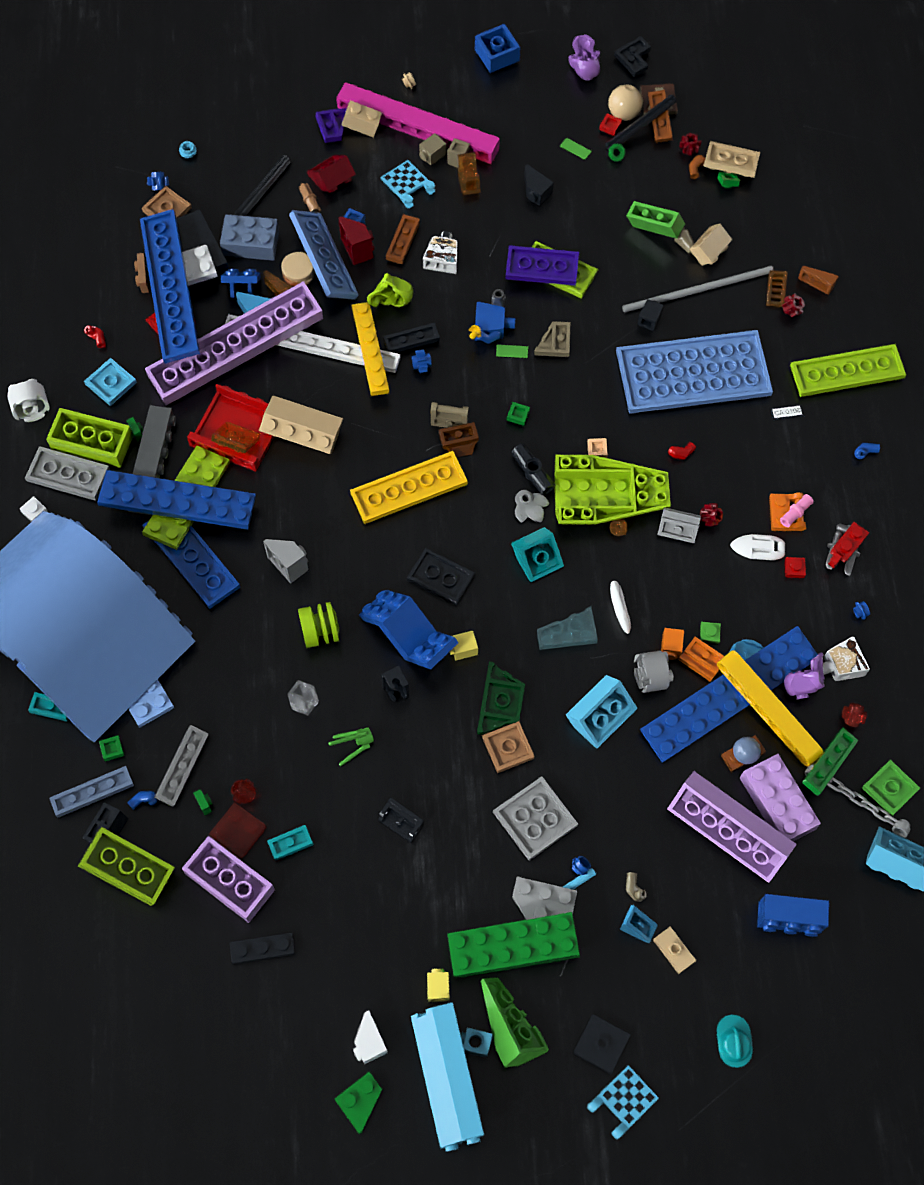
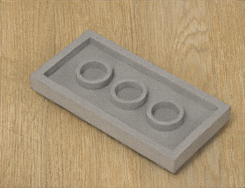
M39 446L25 479L31 483L96 501L101 491L106 470H110L108 465Z

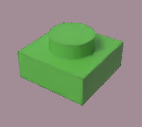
M701 622L700 640L704 643L719 644L721 623Z

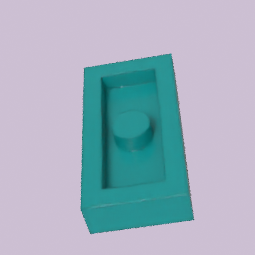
M34 692L28 709L30 713L68 721L64 713L45 694Z
M306 825L267 840L275 861L313 845Z

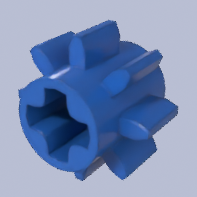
M151 172V177H147V184L152 185V190H162L165 185H169V177H164V172Z
M424 349L415 351L416 355L411 356L413 369H418L419 373L428 372L427 368L432 367L430 353L425 354Z

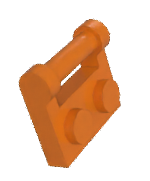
M803 493L770 494L771 531L806 530L804 516L797 518L796 523H792L790 527H785L780 522V518L790 510V502H795L796 504L804 496Z

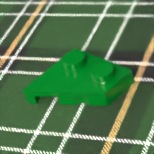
M370 1072L335 1098V1101L359 1134L362 1133L382 1092L381 1087Z

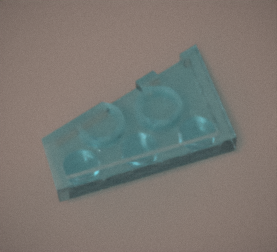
M591 607L586 608L585 611L579 614L574 613L565 620L555 621L537 629L539 649L597 643L598 639Z

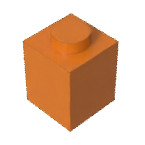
M664 628L661 651L667 652L669 660H675L681 656L684 630Z

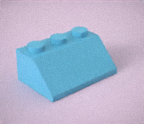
M606 675L566 716L574 728L594 747L598 748L638 708L621 681Z
M879 827L868 852L866 865L875 871L887 874L894 880H900L908 884L913 889H919L924 892V847Z

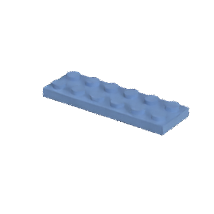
M292 210L289 214L326 296L328 298L356 299L359 294L321 213Z

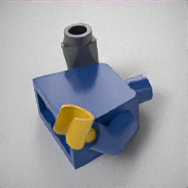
M501 289L493 292L491 304L477 302L475 325L469 328V331L472 332L470 334L471 339H475V341L481 340L490 344L504 337V328L515 329V318L505 317L504 302L506 296Z

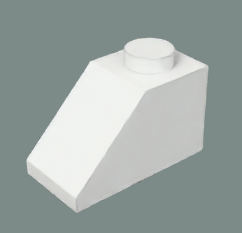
M369 1011L364 1014L355 1039L356 1048L353 1049L358 1061L363 1060L364 1064L388 1053Z

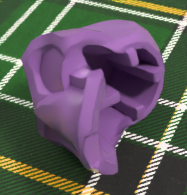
M581 35L576 36L573 41L575 54L568 57L569 63L581 78L591 80L600 73L599 58L601 53L598 50L593 51L595 43L591 37Z
M823 653L818 654L811 660V669L804 670V672L797 671L794 674L791 672L786 675L784 688L788 695L796 696L797 699L808 698V694L815 693L818 689L825 687Z

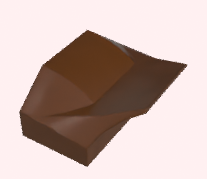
M475 422L439 429L442 447L448 452L453 451L456 458L473 454L475 444L479 441Z

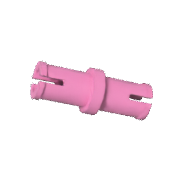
M805 494L796 504H792L790 510L780 518V522L785 527H790L813 504L814 500L812 497Z

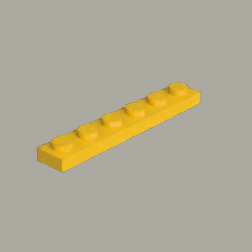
M368 302L353 304L352 312L371 396L388 394L389 387L371 307Z

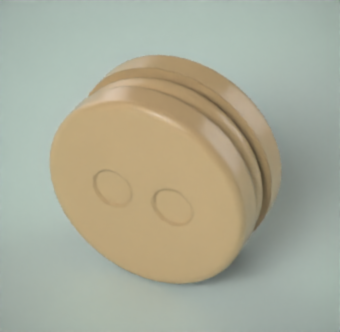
M294 252L287 255L282 261L283 278L289 285L296 286L303 281L308 285L314 279L315 270L306 253Z

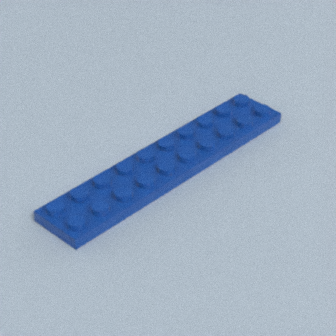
M174 209L140 218L162 359L166 364L198 355L200 350L176 213Z
M796 626L746 659L745 662L766 686L772 690L784 682L788 673L792 672L794 674L809 666L811 660L818 654L800 628ZM723 674L642 727L640 731L660 761L664 762L750 704Z

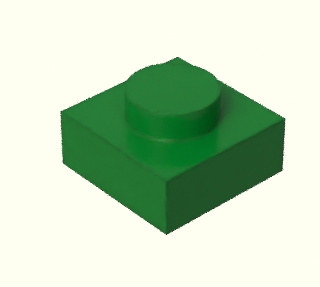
M718 173V180L723 187L739 186L740 180L736 173Z
M513 402L507 416V421L524 426L530 412V407Z
M133 417L126 420L136 442H141V433L144 430L140 422L136 423Z
M119 735L99 741L105 762L124 756Z
M201 789L194 792L204 815L211 813L212 811L209 806L212 805L208 794L203 795Z

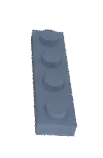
M124 766L52 796L50 801L58 818L134 786L127 767Z

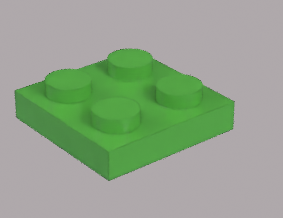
M889 760L862 789L893 816L920 787L895 763Z

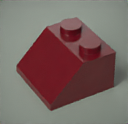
M333 155L307 171L308 176L322 191L329 192L335 191L339 184L351 181V177L356 174L347 155Z
M339 217L340 237L353 265L372 259L375 248L372 242L374 237L371 230H367L363 223Z

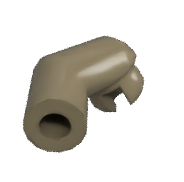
M628 872L626 892L635 901L641 902L647 897V893L636 885L637 873Z

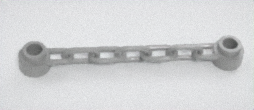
M815 763L807 767L804 772L805 776H807ZM834 777L827 784L832 789L848 796L857 805L871 811L882 821L893 825L892 831L894 834L906 838L909 834L911 825L908 821L904 819L898 821L887 811L868 802L865 797L851 791ZM832 780L839 784L837 788L830 784ZM856 796H858L859 798H861V799H862L861 803L858 802L857 800H855L854 798H855ZM879 810L886 814L884 818L877 814Z

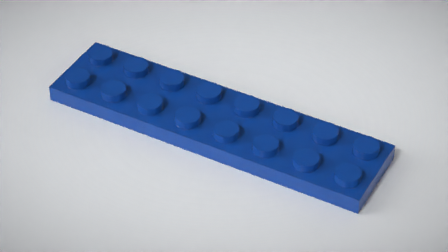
M106 470L97 503L98 506L249 529L256 494Z

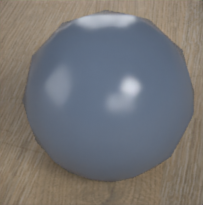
M742 737L735 742L733 754L738 762L752 764L760 758L761 747L756 739Z

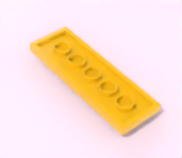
M451 451L351 489L350 494L364 524L468 485V481L454 452Z

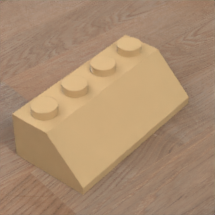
M272 396L264 413L259 431L332 454L343 418Z

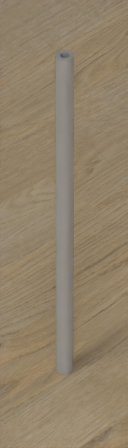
M772 266L649 298V300L662 303L770 274L774 270ZM646 300L623 305L624 313L643 308Z

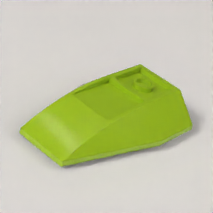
M595 455L555 456V510L558 524H600L662 510L664 507H671L668 472Z

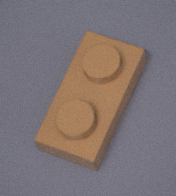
M137 253V261H134L135 270L138 272V276H135L137 287L140 286L142 293H148L147 261L144 253Z

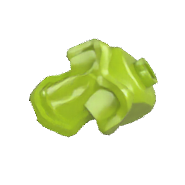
M387 273L381 282L377 284L376 289L368 295L367 302L373 307H378L379 303L403 307L412 300L413 288L407 281Z

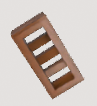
M803 266L798 278L829 295L835 287L839 276Z

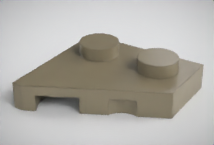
M552 322L548 331L542 337L539 346L535 348L534 355L569 357L570 322Z

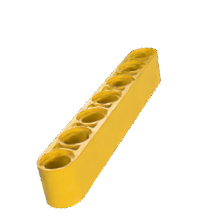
M731 650L717 662L719 670L803 765L808 767L820 758L823 750L737 652Z

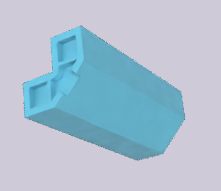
M453 1003L427 1009L426 1013L412 1015V1024L440 1148H445L446 1152L459 1149L458 1144H462L464 1141H467V1145L480 1142V1137H483L484 1133Z

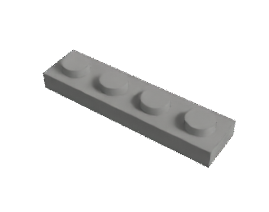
M192 725L188 727L154 798L168 805H175L208 733Z

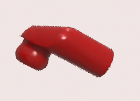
M87 325L84 329L85 334L96 340L98 348H104L106 346L104 332L95 326Z
M689 442L684 448L671 446L668 454L673 458L684 460L696 449V446L692 442Z

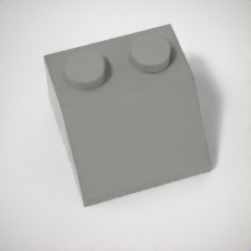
M271 539L263 541L267 557L290 583L308 571L307 553L301 545L297 546L294 541Z

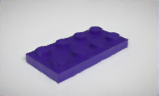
M509 245L505 279L576 286L579 252Z

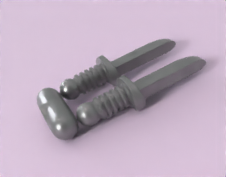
M838 524L832 543H828L827 547L830 548L826 560V567L830 570L833 568L828 565L833 556L830 552L842 537V533H845L851 525ZM858 549L845 564L844 572L848 576L851 575L855 558L860 556Z

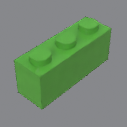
M634 201L627 214V218L633 227L678 239L685 225L678 212Z

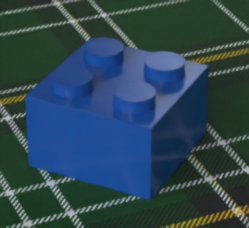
M505 24L475 36V50L490 73L520 60V46Z

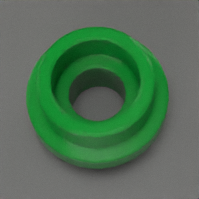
M621 144L612 145L608 151L610 159L613 161L622 160L625 156V148ZM616 149L619 150L618 156L614 155V150Z

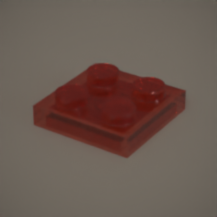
M234 802L209 833V836L242 860L267 826Z

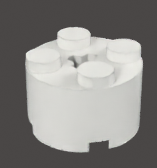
M29 379L28 381L9 386L7 397L15 419L19 420L20 418L24 419L25 422H32L44 417L46 410L49 411V403L44 387L36 379Z

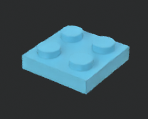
M111 358L84 381L87 387L110 406L137 383L133 376Z

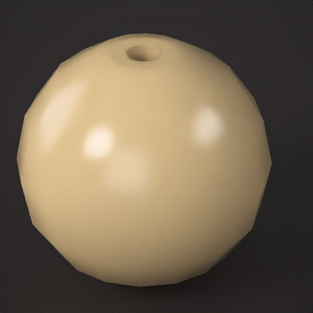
M620 85L612 91L608 106L613 116L622 119V121L632 120L639 115L643 107V98L640 91L634 86Z

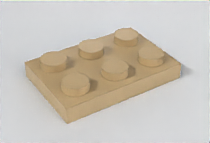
M710 141L704 167L726 171L727 173H736L745 177H754L760 152Z

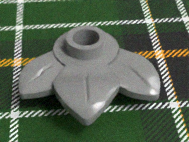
M521 490L515 496L517 504L515 516L521 523L527 517L536 522H542L544 517L543 508L548 506L549 502L540 493L532 494L527 490ZM522 496H526L528 501L525 502Z

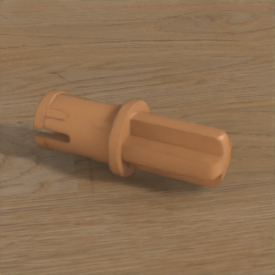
M302 183L299 189L304 198L303 202L307 204L310 212L320 213L321 209L316 201V195L312 193L308 183Z

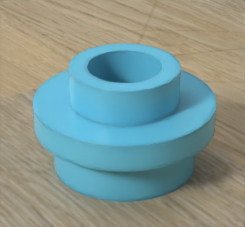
M190 141L183 142L179 148L180 155L184 158L193 157L197 151L196 146Z

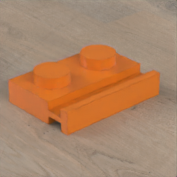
M694 637L678 660L711 682L719 671L717 662L724 656L697 637Z

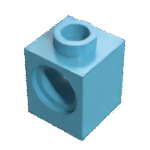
M467 1028L466 1033L462 1032L461 1034L464 1052L487 1058L492 1034ZM472 1037H478L481 1040V1045L473 1048L470 1046L469 1040Z

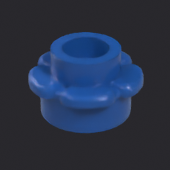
M864 601L855 603L856 606L853 608L856 617L866 619L870 615L867 604Z
M583 856L574 858L572 862L573 871L578 875L588 874L587 871L591 868L589 861Z

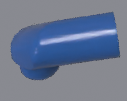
M862 443L855 450V457L863 459L869 452L879 453L880 444Z
M140 791L127 803L134 810L142 802L154 805L158 802V799L154 798L156 793L153 791Z

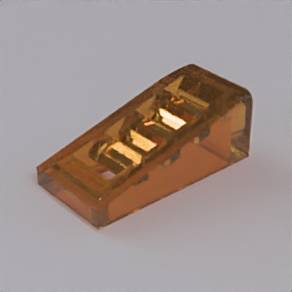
M264 271V281L276 296L292 288L269 271Z
M769 271L766 306L782 307L785 303L787 272ZM772 279L782 280V282H772ZM772 285H774V286H781V289H780V288H772ZM771 292H781V295L771 294ZM771 298H779V299H781L780 302L770 301V300H771Z

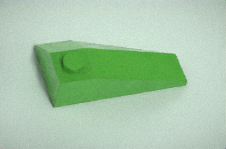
M498 978L482 979L481 984L494 1044L504 1067L520 1066L549 1051L540 1031L536 1026L532 1027L525 1019L527 1014L523 1010L520 1011L514 1005L513 996Z

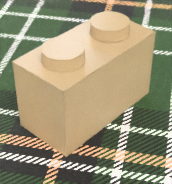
M350 100L342 126L374 137L382 112Z
M721 224L710 226L689 250L701 265L713 264L717 261V256L728 248V244L732 239Z

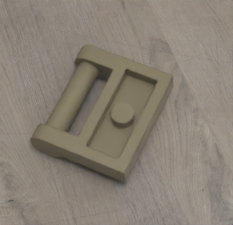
M432 402L431 426L449 428L467 424L469 407L463 406V408L438 405L437 402Z

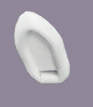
M749 534L735 539L730 544L735 552L750 559L778 560L785 555V542L776 536ZM774 544L777 545V551H774Z
M612 581L610 591L615 613L622 629L629 634L631 622L623 591L617 581Z

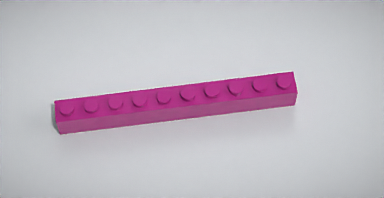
M345 83L337 96L338 109L347 108L351 100L382 112L379 124L426 140L435 133L446 143V148L448 149L454 138L470 143V157L489 164L493 162L499 150L500 138L434 115L431 112L420 110L417 107L406 105L400 101L373 93L370 90L359 88L356 85Z

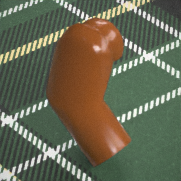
M697 155L689 164L690 177L692 179L699 177L698 167L704 166L706 158L702 155Z

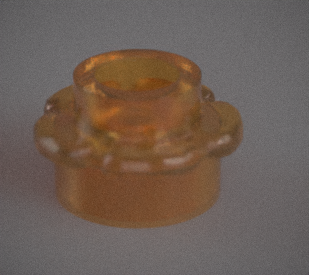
M618 519L611 522V533L617 536L625 535L627 532L626 521Z

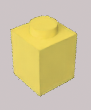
M473 631L453 635L459 642L449 652L450 655L454 654L455 661L478 655V646Z
M444 969L431 970V973H427L428 1002L449 1001L448 972H444Z

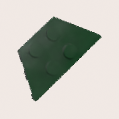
M489 661L477 730L478 735L498 730L520 720L525 684L513 678L507 671H503L495 666V663Z

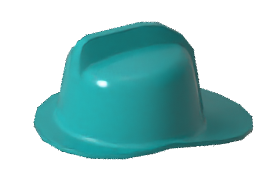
M725 1016L717 1026L719 1054L724 1063L730 1067H742L752 1057L751 1031L748 1023L740 1016Z

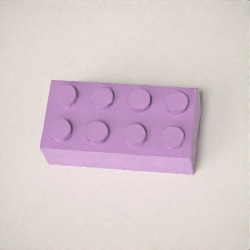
M779 754L743 771L740 780L766 823L791 841L809 834L821 824Z
M209 836L182 868L188 877L248 923L275 891L270 882Z

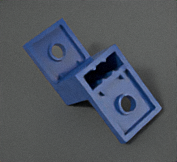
M389 590L381 591L372 603L363 607L362 612L359 614L363 621L378 625L404 660L428 669H432L459 643L455 637L437 632L413 599L407 595Z

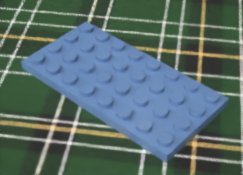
M758 330L617 347L616 349L629 414L772 396L773 394Z

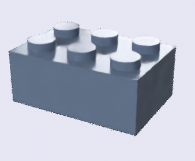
M225 215L220 240L223 255L228 257L275 260L279 236L278 220Z

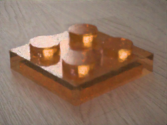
M225 422L212 434L211 441L219 446L232 448L238 453H246L259 441L260 433Z

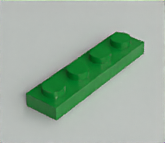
M842 728L839 730L802 783L818 796L858 740L846 729Z

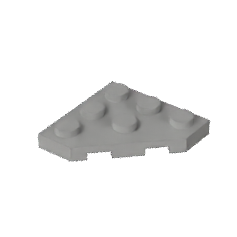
M517 877L512 898L525 919L529 920L569 912L573 913L577 890Z

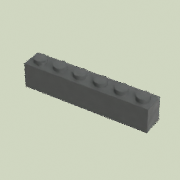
M150 405L133 474L160 478V475H163V462L168 457L167 446L172 440L171 429L176 424V416H174L172 408Z

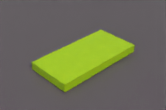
M537 241L532 246V248L553 249ZM578 260L576 286L549 284L582 299L598 273V269Z

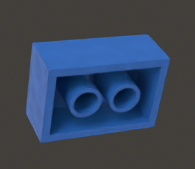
M765 894L758 903L757 927L763 928V931L775 932L777 929L784 930L786 934L805 932L806 936H818L828 927L829 901Z

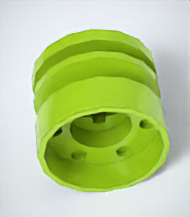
M330 602L326 603L327 612L322 611L321 604H318L317 614L313 613L310 606L298 609L306 648L319 646L320 636H323L326 644H328L329 634H332L334 642L339 641L338 620Z

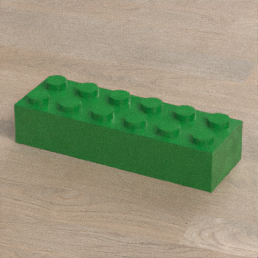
M572 912L447 934L453 974L456 979L580 957Z

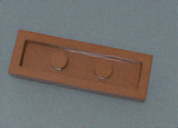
M665 90L648 92L650 109L666 98ZM667 109L652 121L655 143L672 140Z
M403 214L386 254V260L403 264L420 224V219Z

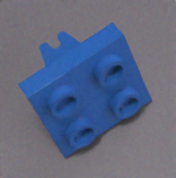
M228 269V271L221 275V283H230L231 297H235V283H248V294L253 295V283H258L261 280V272H256V269H246L243 272H239V269Z

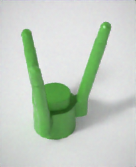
M369 727L334 735L333 739L337 740L329 742V745L332 746L355 739L358 746L362 745L339 763L342 766L363 750L370 748L369 743L374 742Z

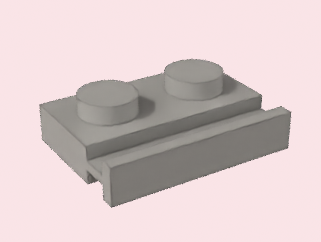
M664 507L657 535L695 543L701 516Z

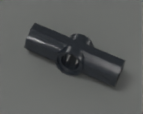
M525 443L515 446L511 454L524 470L526 478L532 481L541 495L549 494L555 488V484L543 469L541 461L534 457Z

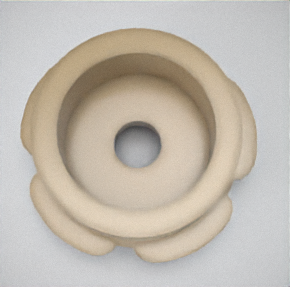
M411 73L403 74L404 78L402 81L406 88L410 87L413 89L412 87L416 83Z

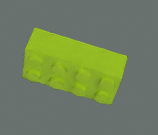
M59 408L46 440L51 450L121 468L133 439V433L129 425Z
M102 827L98 830L78 867L150 906L155 904L175 868Z

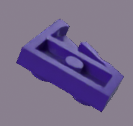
M347 108L316 112V119L325 143L341 141L344 130L342 122Z

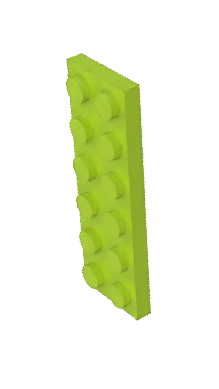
M896 344L796 361L790 365L800 397L903 379L906 376Z
M196 446L174 481L216 487L229 466L230 459ZM152 515L142 533L143 536L177 550L194 521Z

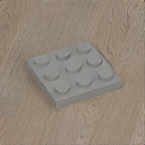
M542 776L493 810L494 815L529 861L578 826L576 820Z

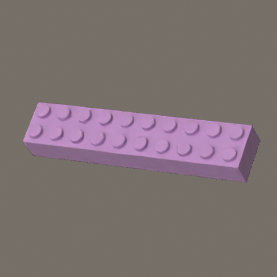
M303 281L199 338L200 354L166 364L161 359L146 367V373L165 405H168L322 320V309Z

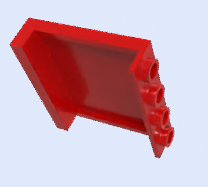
M216 384L217 392L196 431L194 433L190 432L187 437L189 445L193 448L200 446L230 459L232 463L256 472L275 437L259 431L269 403L260 398L250 397L244 392L234 391L226 385Z

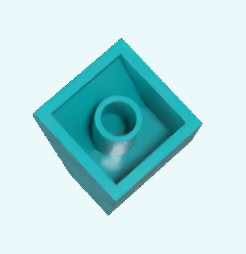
M545 527L511 543L516 558L530 582L564 567L554 535Z

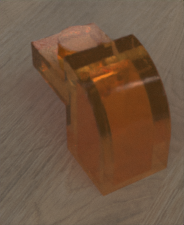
M475 152L458 154V177L463 195L480 193V180L477 173Z

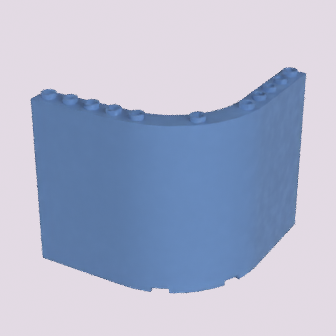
M43 511L0 551V651L13 661L16 659L19 662L16 666L88 739L95 742L195 640L191 637L193 633L186 626L182 627L179 623L181 621L180 618L167 610L169 606L162 599L158 600L155 596L156 591L151 586H146L142 582L144 578L137 571L133 572L110 550L111 546L105 540H98L78 521L74 522L72 519L68 520L65 516L61 517L58 514L55 515L52 512Z

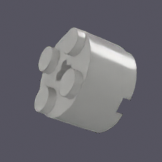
M654 651L635 655L634 662H637L638 668H634V674L639 689L643 688L642 693L665 690L669 687V682L673 681V672L669 670V658L666 651Z

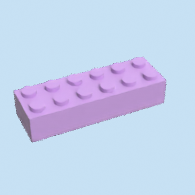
M695 771L685 781L668 807L670 812L768 883L796 846V843Z

